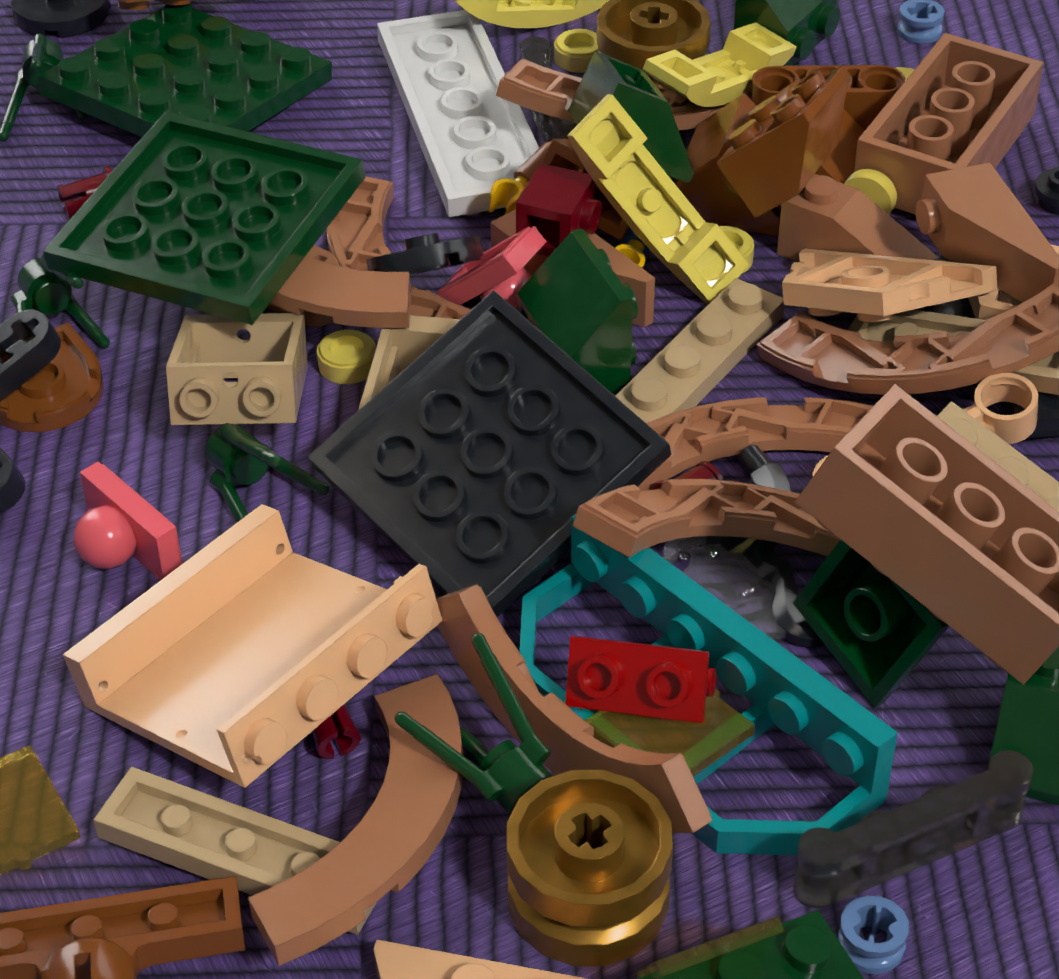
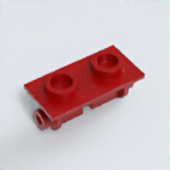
M572 635L570 636L565 704L569 707L703 724L706 696L713 697L717 673L716 669L708 668L709 651Z

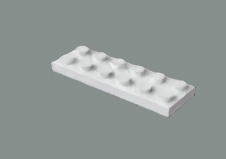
M466 10L377 23L379 44L448 217L475 215L483 211H489L491 188L494 182L505 178L514 179V172L539 149V146L520 106L496 96L500 79L505 73L480 19ZM499 206L496 209L506 208V206Z

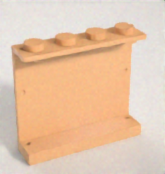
M261 504L63 654V657L86 708L246 788L443 620L426 566L418 564L406 575L396 579L393 582L394 585L389 589H385L294 553L279 510Z

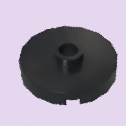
M11 0L14 20L18 26L33 35L42 34L46 37V30L58 31L59 37H72L89 32L104 22L108 16L107 8H111V1Z
M432 233L405 239L406 250L366 259L368 271L409 272V275L482 260L484 252L480 236L440 243L438 233Z

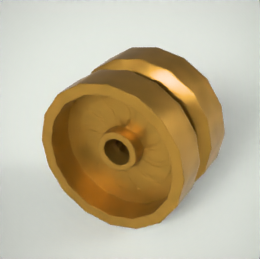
M609 0L603 4L597 15L598 50L600 53L642 70L646 59L672 50H677L692 60L705 56L710 45L711 22L708 10L697 0ZM649 76V78L655 85L661 84L665 88L664 91L672 90L669 87L662 84L661 82Z
M570 770L541 780L520 797L507 821L508 913L520 937L543 956L572 966H608L637 955L659 935L669 911V875L672 870L673 854L671 820L659 799L634 779L606 770Z

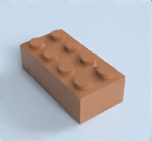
M944 33L859 137L854 172L861 169H873L885 174L896 188L897 202L894 208L916 215V204L918 200L922 199L925 174L984 163H991L994 168L998 166L1035 114L1044 62Z
M894 384L833 448L795 503L814 517L822 527L834 533L868 560L877 571L889 577L928 608L936 618L948 624L983 652L992 663L1003 668L1024 685L1059 647V511Z

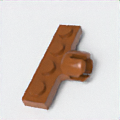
M237 876L0 913V979H137L141 970L153 965L245 950Z

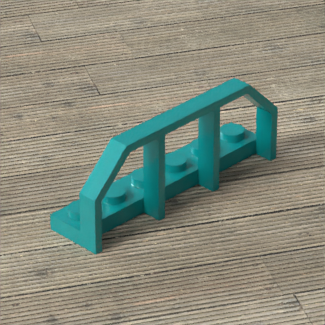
M576 514L571 517V564L525 594L522 598L519 652L526 660L525 663L539 693L543 697L552 692V694L554 693L565 703L566 691L535 667L537 622L596 582L620 600L631 615L636 618H643L664 634L663 637L652 645L709 651L708 668L716 669L717 676L731 692L743 695L753 703L750 708L684 757L697 785L775 724L783 732L795 735L824 757L827 764L836 773L850 777L860 785L817 821L722 819L707 807L712 821L692 833L715 853L820 856L887 800L898 735L896 730L651 548L643 549L629 558L572 526ZM569 707L574 713L594 727L593 737L613 748L621 743L635 748L600 720V718L609 713L608 711Z

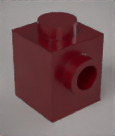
M541 163L515 202L516 233L528 226L530 228L535 226L547 241L536 254L548 257L571 231L583 229L586 235H593L599 225L602 210L601 201L595 200L594 180L587 173Z

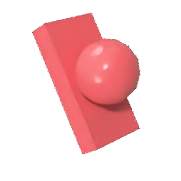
M528 226L485 251L482 260L463 264L437 291V295L461 305L479 294L481 300H483L494 290L517 310V292L532 277L531 273L523 267L547 241L535 226L531 228Z
M96 462L80 472L88 511L77 521L74 532V547L84 562L95 568L110 569L122 566L133 556L159 580H162L182 565L177 529L173 523L104 464Z

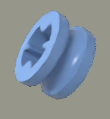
M932 0L905 1L900 6L899 16L901 20L898 22L897 28L899 36L905 41L916 44H928L937 41L941 37V22L944 19L945 10L942 5Z
M863 896L854 899L846 905L840 919L838 940L860 972L865 974L886 973L897 967L905 955L906 941L909 935V920L904 910L894 901L882 896ZM872 927L873 935L877 933L878 929L883 930L887 933L886 942L874 943L873 935H870L868 941L862 939L859 936L860 928Z

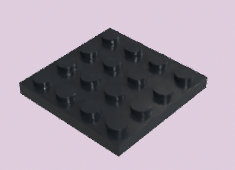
M493 290L307 457L312 466L415 566L421 564L427 567L431 582L444 595L478 584V586H481L496 617H498L571 549V517L577 513L580 505L598 495L624 486L635 484L638 487L672 454L670 445L664 438Z

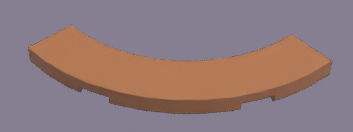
M521 59L500 79L496 96L549 116L575 122L568 109L582 78ZM661 84L656 85L668 101L679 131L695 129L700 122L727 105L715 107L699 106L673 90L664 91L665 88ZM750 92V93H748V94H746V95L751 99V92Z
M365 176L366 178L327 227L329 252L336 256L339 266L368 271L366 259L391 253L384 243L383 227L388 208L394 199L393 182ZM411 284L410 315L462 319L472 310L450 302L429 290L417 289Z
M306 255L270 304L298 315H302L306 310L316 314L332 316L333 323L346 326L410 328L409 272H380L341 267Z
M1054 283L1020 305L986 319V322L974 331L951 337L948 336L947 331L921 335L895 336L893 342L865 340L862 338L861 333L834 327L800 311L756 345L761 359L780 371L803 381L830 389L885 395L894 384L907 394H922L956 389L980 383L990 375L1018 371L1059 351V285Z
M756 397L706 404L671 413L646 423L669 443L672 455L648 476L638 488L640 491L649 490L650 486L659 480L666 481L703 461L709 462L723 457L738 455L744 448L750 445H757L762 451L809 450L831 452L873 406L850 401L805 397L803 406L767 405L766 397Z
M669 479L663 481L661 489L640 491L635 484L624 486L598 495L580 505L572 525L629 558L643 549L662 542L696 536H732L766 540L805 549L827 557L840 541L839 537L822 527L814 517L795 503L800 495L798 493L762 485L711 479Z
M476 584L436 599L443 620L437 626L457 662L498 720L521 743L472 644L471 639L474 634L482 633L485 636L535 734L551 751V755L543 765L554 775L570 770H606L634 779L659 799L671 820L672 833H694L712 821L711 814L683 754L646 752L623 743L613 748L593 737L594 727L574 713L554 693L552 694L551 692L544 697L539 693L525 663L526 660L505 632L481 586Z
M438 674L374 696L377 716L386 730L390 743L389 764L384 782L374 803L358 825L329 853L302 872L272 888L248 897L252 918L278 966L320 948L364 921V911L379 901L390 890L396 893L401 891L429 860L445 835L457 807L463 776L415 740L412 735L397 725L394 719L395 715L400 711L407 713L463 755L458 715L450 693Z

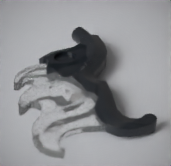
M750 445L740 452L738 461L750 475L748 484L762 485L791 492L790 483L781 464L771 463L759 446ZM696 536L670 540L664 545V559L671 564L678 558L687 559L689 565L683 571L684 574L772 639L784 638L793 644L805 647L826 646L793 605V601L798 596L796 582L789 561L781 559L773 553L778 543L745 537Z

